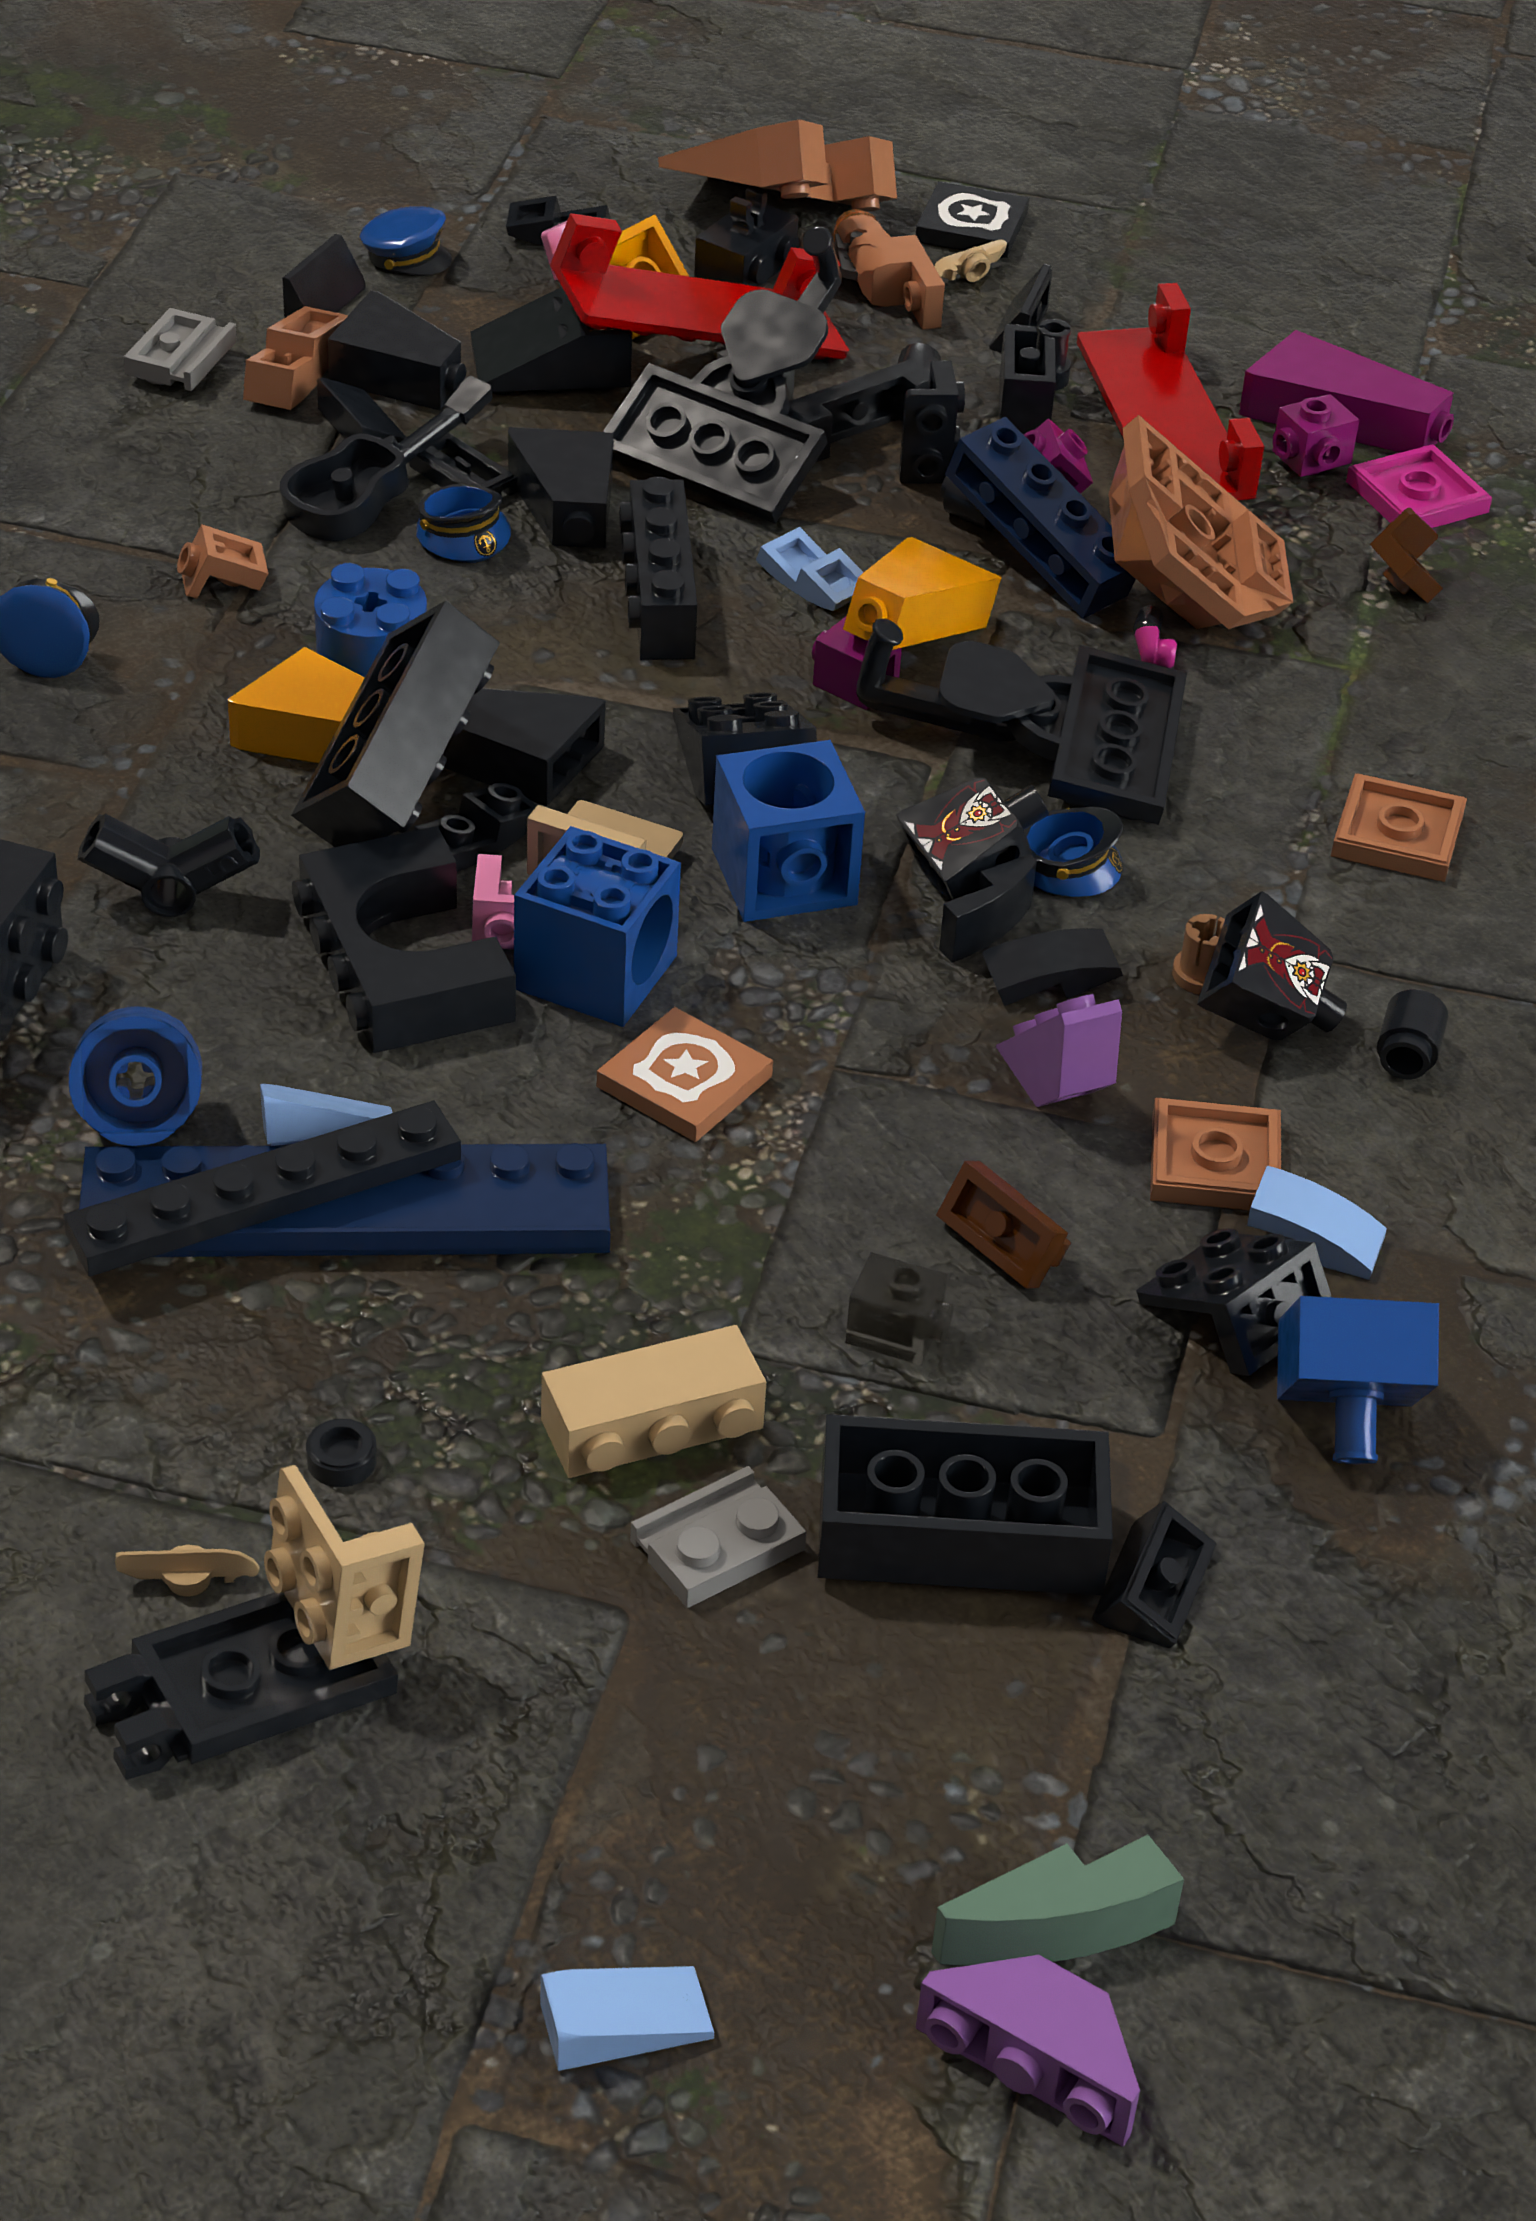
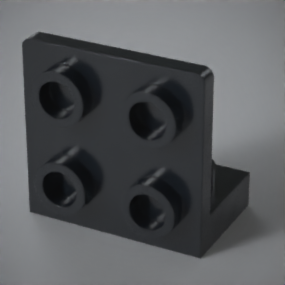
M1232 1228L1220 1229L1207 1234L1200 1240L1198 1248L1182 1259L1168 1262L1159 1267L1155 1272L1156 1277L1136 1290L1139 1302L1143 1305L1211 1314L1230 1373L1250 1376L1278 1355L1279 1319L1300 1296L1332 1297L1315 1242L1285 1239L1282 1234H1268L1264 1236L1239 1234L1237 1230Z

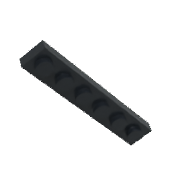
M435 1100L63 1214L65 1234L87 1275L91 1277L461 1160V1140Z

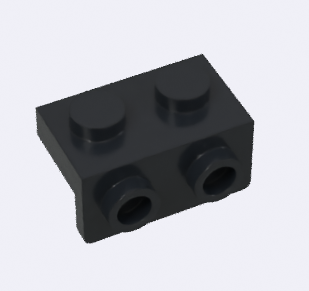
M931 361L928 389H909L905 393L898 473L899 480L903 484L943 483L946 477L945 473L961 438L960 427L956 426L957 413H963L965 407L964 382L956 381L952 361Z

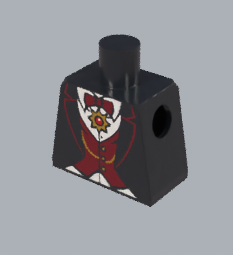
M977 777L897 813L896 816L911 851L947 900L951 901L979 891L981 871L1028 854L1034 857L1024 830L1047 817L1049 812L1041 796L1032 785L1003 801L986 778Z
M1261 891L1226 915L1197 1005L1272 1040H1283L1309 1023H1312L1324 1032H1330L1340 1023L1347 1009V1003L1324 988L1334 959L1331 949L1272 897Z

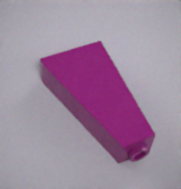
M1295 330L1245 371L1239 414L1247 418L1277 424L1279 407L1302 402L1307 398H1317L1331 394L1359 419L1355 442L1392 451L1405 452L1432 444L1435 445L1438 442L1442 443L1446 440L1454 423V415L1450 413L1454 392Z

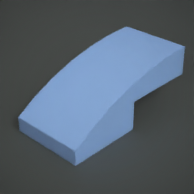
M800 527L762 545L756 561L782 585L805 600L832 611L851 602L857 579L864 573L840 548L826 554Z
M1268 1165L1250 1207L1247 1226L1274 1234H1282L1295 1240L1315 1242L1322 1267L1367 1280L1371 1278L1387 1230L1372 1215L1339 1194L1313 1181Z

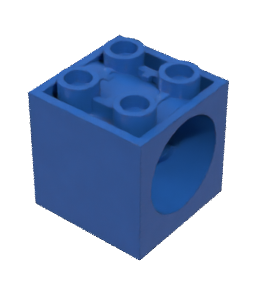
M831 740L716 755L712 850L743 922L858 905L865 810Z
M570 826L514 895V972L516 974V990L624 1027L677 957L681 862L600 836L591 831Z

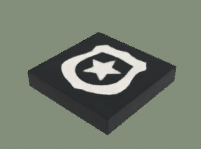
M938 181L916 226V236L920 243L963 251L996 240H1004L1007 242L1001 258H1008L1028 213L1029 197Z

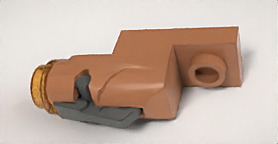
M853 209L843 213L838 218L834 230L835 253L837 260L841 264L839 268L842 277L856 280L862 293L871 304L883 307L905 305L907 311L913 312L922 330L941 328L945 284L917 236L891 237L881 227L874 215L860 209Z

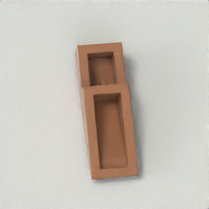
M305 306L268 327L266 348L246 360L243 400L292 410L302 402L316 387L317 378H322L328 370V338L348 315Z

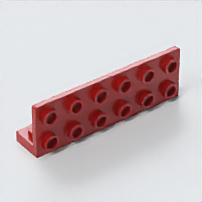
M573 213L569 215L550 264L579 319L591 328L603 330L611 327L631 330L643 336H649L654 333L675 336L687 342H694L698 339L719 342L722 345H725L721 333V325L741 296L750 291L762 289L798 301L817 272L813 257L807 254L804 249L794 247L790 248L773 289L609 265L622 233L617 221ZM824 311L823 314L828 323V335L814 356V359L823 360L826 357L845 359L849 348Z
M1178 283L1158 284L1156 303L1151 304L1148 311L1149 327L1078 333L1077 345L1122 437L1123 428L1139 415L1235 499H1256L1264 444L1250 418L1229 419L1228 431L1225 430L1185 353L1191 308Z

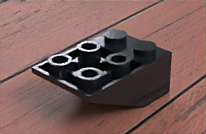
M562 287L470 332L477 379L491 385L492 393L506 395L514 391L531 390L557 393L565 389L587 388L609 391L615 387H631L632 331L611 327L599 330L587 326L579 319Z
M769 692L743 695L744 703L722 704L720 697H695L688 699V707L673 708V718L694 793L704 805H714L716 755L817 742L816 727L788 705L787 702L777 700L776 693Z

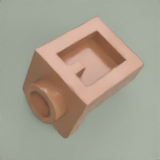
M201 524L193 542L185 543L177 563V571L179 574H182L185 594L195 599L199 597L209 575L216 577L219 581L229 586L237 587L242 585L260 591L268 576L262 543Z

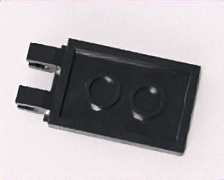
M274 1592L133 1638L131 1654L123 1655L85 1670V1682L91 1693L84 1695V1706L95 1726L128 1718L114 1724V1735L121 1746L114 1748L113 1755L123 1777L127 1780L161 1770L173 1755L177 1762L188 1759L191 1764L397 1694L398 1673L386 1653L329 1670L314 1643L308 1645L301 1638L297 1629L294 1610L284 1593L278 1594ZM144 1702L148 1711L131 1717Z

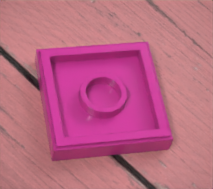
M1434 444L1355 464L1348 468L1346 482L1389 523L1393 522L1406 508H1411L1431 528L1489 513L1492 497Z

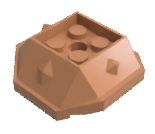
M1138 415L1123 428L1124 447L1109 490L1115 562L1195 629L1223 624L1226 628L1231 629L1276 616L1291 605L1293 597L1284 540L1142 417Z

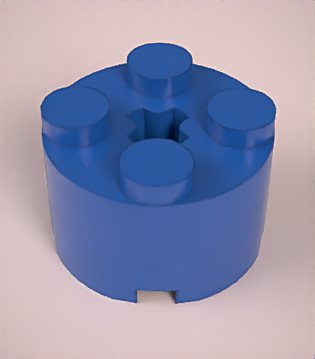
M344 563L334 567L331 571V578L318 589L314 599L316 653L365 677L387 635L427 612L426 594L420 586L417 573L409 569L362 568L354 563Z
M134 1006L117 1009L93 1022L81 1037L70 1065L69 1092L74 1108L82 1119L100 1133L101 1136L121 1145L143 1146L164 1140L179 1129L190 1117L198 1103L201 1092L202 1059L193 1036L180 1020L165 1012L149 1007ZM130 1062L142 1063L143 1071L153 1072L154 1076L146 1078L144 1088L134 1089L132 1088L130 1078L119 1077V1073L127 1072Z

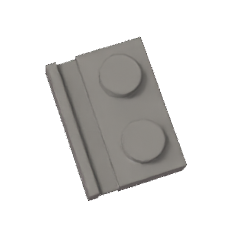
M169 308L123 357L125 375L145 379L149 383L157 385L165 384L171 386L175 381L184 383L185 390L192 391L237 342L236 324L229 322L225 327L216 326L214 318Z
M747 1466L631 1522L630 1541L636 1548L641 1546L648 1554V1563L684 1606L689 1608L804 1551L807 1531L767 1486L763 1488L759 1486L754 1480V1471Z

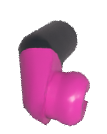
M1144 606L1138 611L1133 626L1141 661L1172 668L1175 664L1177 643L1173 639H1159L1163 614L1155 606Z

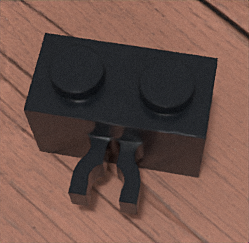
M751 185L746 189V200L735 196L730 200V213L696 236L694 277L759 287L781 271L791 247H800V241L797 237L798 216L767 205V191Z

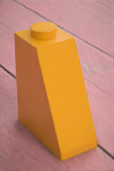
M306 647L302 648L228 698L230 745L239 750L319 763L365 677Z

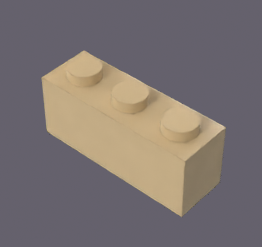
M736 1324L542 1372L541 1420L567 1477L572 1478L596 1471H607L619 1465L658 1455L673 1454L685 1448L724 1438H735L751 1431L763 1429L766 1380Z

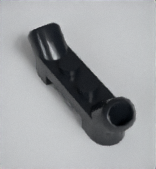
M909 344L901 350L898 363L893 366L791 400L787 416L824 430L828 443L816 462L830 458L831 443L898 419L903 421L906 391L909 389H928L931 361H942L941 356L937 350L928 344Z

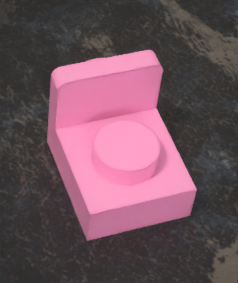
M478 854L473 895L472 941L496 936L502 949H514L513 881L501 880L502 855Z

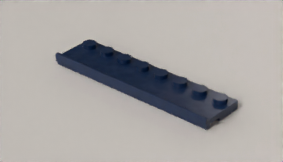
M578 1143L461 1144V1160L154 1257L610 1253L611 1233L606 1144ZM287 1145L85 1147L79 1209Z

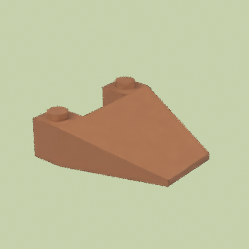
M799 119L754 128L658 157L660 168L781 192V198L811 197L852 206V212L876 211L880 209V202L897 199L892 141L868 136L824 145L823 125Z

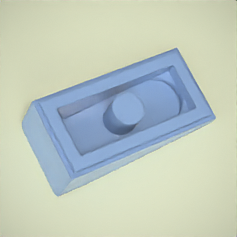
M260 1084L263 1128L267 1144L271 1146L294 1144L393 1113L389 1106L285 1086Z
M694 1966L568 1969L541 1974L540 2005L558 2071L714 2039V2030Z

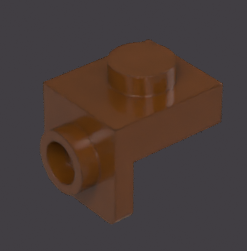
M1406 508L1370 543L1372 548L1389 565L1382 574L1404 596L1412 589L1427 603L1443 589L1417 560L1437 540L1438 534L1411 508Z

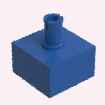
M1300 1296L1279 1319L1277 1400L1336 1403L1335 1453L1333 1454V1461L1344 1464H1373L1378 1462V1454H1376L1377 1405L1412 1407L1438 1386L1439 1303Z

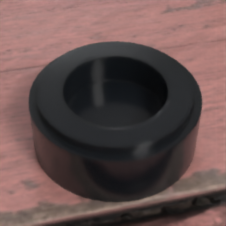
M333 1419L318 1425L311 1431L306 1441L307 1467L310 1474L317 1481L333 1487H348L363 1482L373 1473L377 1464V1446L374 1433L365 1424L352 1419Z

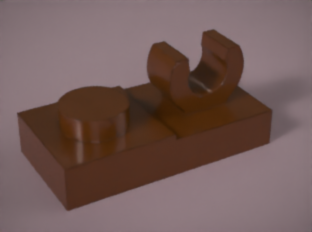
M964 1161L936 1216L1023 1287L1039 1288L1050 1266H1059L1072 1242L1066 1238L1069 1233L1025 1199V1196L981 1161Z

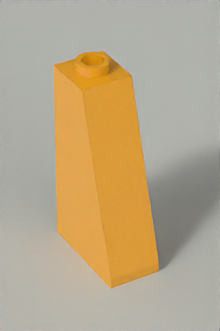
M909 537L858 577L843 630L868 641L873 632L872 625L875 620L880 618L891 620L898 625L903 633L902 642L894 646L892 649L894 650L986 628L1002 577L914 537Z

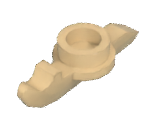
M996 240L943 257L936 262L934 267L941 279L946 278L953 281L956 280V276L959 274L960 277L966 278L969 282L978 281L987 274L991 263L998 261L1003 255L1007 242Z
M189 1544L164 1551L118 1552L115 1558L117 1571L140 1580L163 1579L169 1589L180 1596H195L202 1593L209 1586L212 1577H224L225 1583H233L239 1576L254 1577L259 1573L257 1562L240 1551L204 1549L200 1546Z

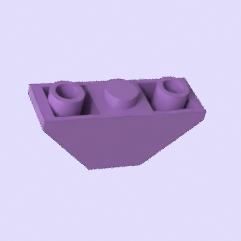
M1094 994L1061 1002L1057 1004L1055 1009L1034 1015L1035 1019L1012 1026L1015 1036L995 1045L1036 1107L1094 1093L1116 1083L1122 1009L1119 999L1096 1005Z
M1041 1955L930 1971L921 1983L916 2029L925 2033L943 2051L950 2054H961L993 2072L1011 2090L1021 2094H1031L1063 2112L1081 2130L1090 2134H1101L1122 2147L1131 2136L1140 2089L1107 1992Z

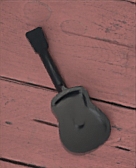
M473 376L466 377L445 403V409L399 443H397L394 436L381 439L368 434H355L343 440L334 450L308 459L288 470L280 481V493L288 521L301 532L326 541H343L366 531L375 522L383 506L407 489L409 479L406 464L461 423L466 425L492 400L491 385Z

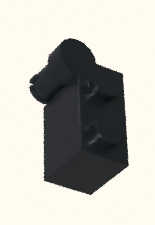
M1058 319L1042 321L1039 324L1037 349L1038 331H1036L1035 326L1004 325L999 373V419L1007 417L1023 435L1031 430H1035L1048 418L1051 420L1054 392L1068 385L1071 363L1067 358L1071 327L1065 321Z

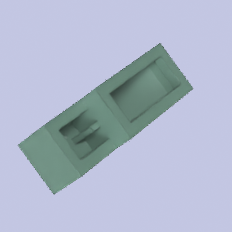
M1149 1835L1137 1839L1087 1865L1081 1862L1068 1844H1064L938 1906L931 1953L939 1964L969 1966L1033 1955H1041L1051 1962L1085 1957L1131 1944L1175 1925L1184 1878Z

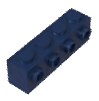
M1007 417L1001 418L959 439L945 475L1082 619L1128 596L1136 579L1115 562L1112 526Z

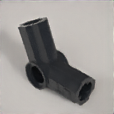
M106 813L104 815L99 814L89 826L78 852L79 861L141 891V898L146 908L164 917H176L187 913L192 909L197 894L259 863L260 849L255 842L252 829L240 816L235 819L228 816L185 839L166 837L156 840Z

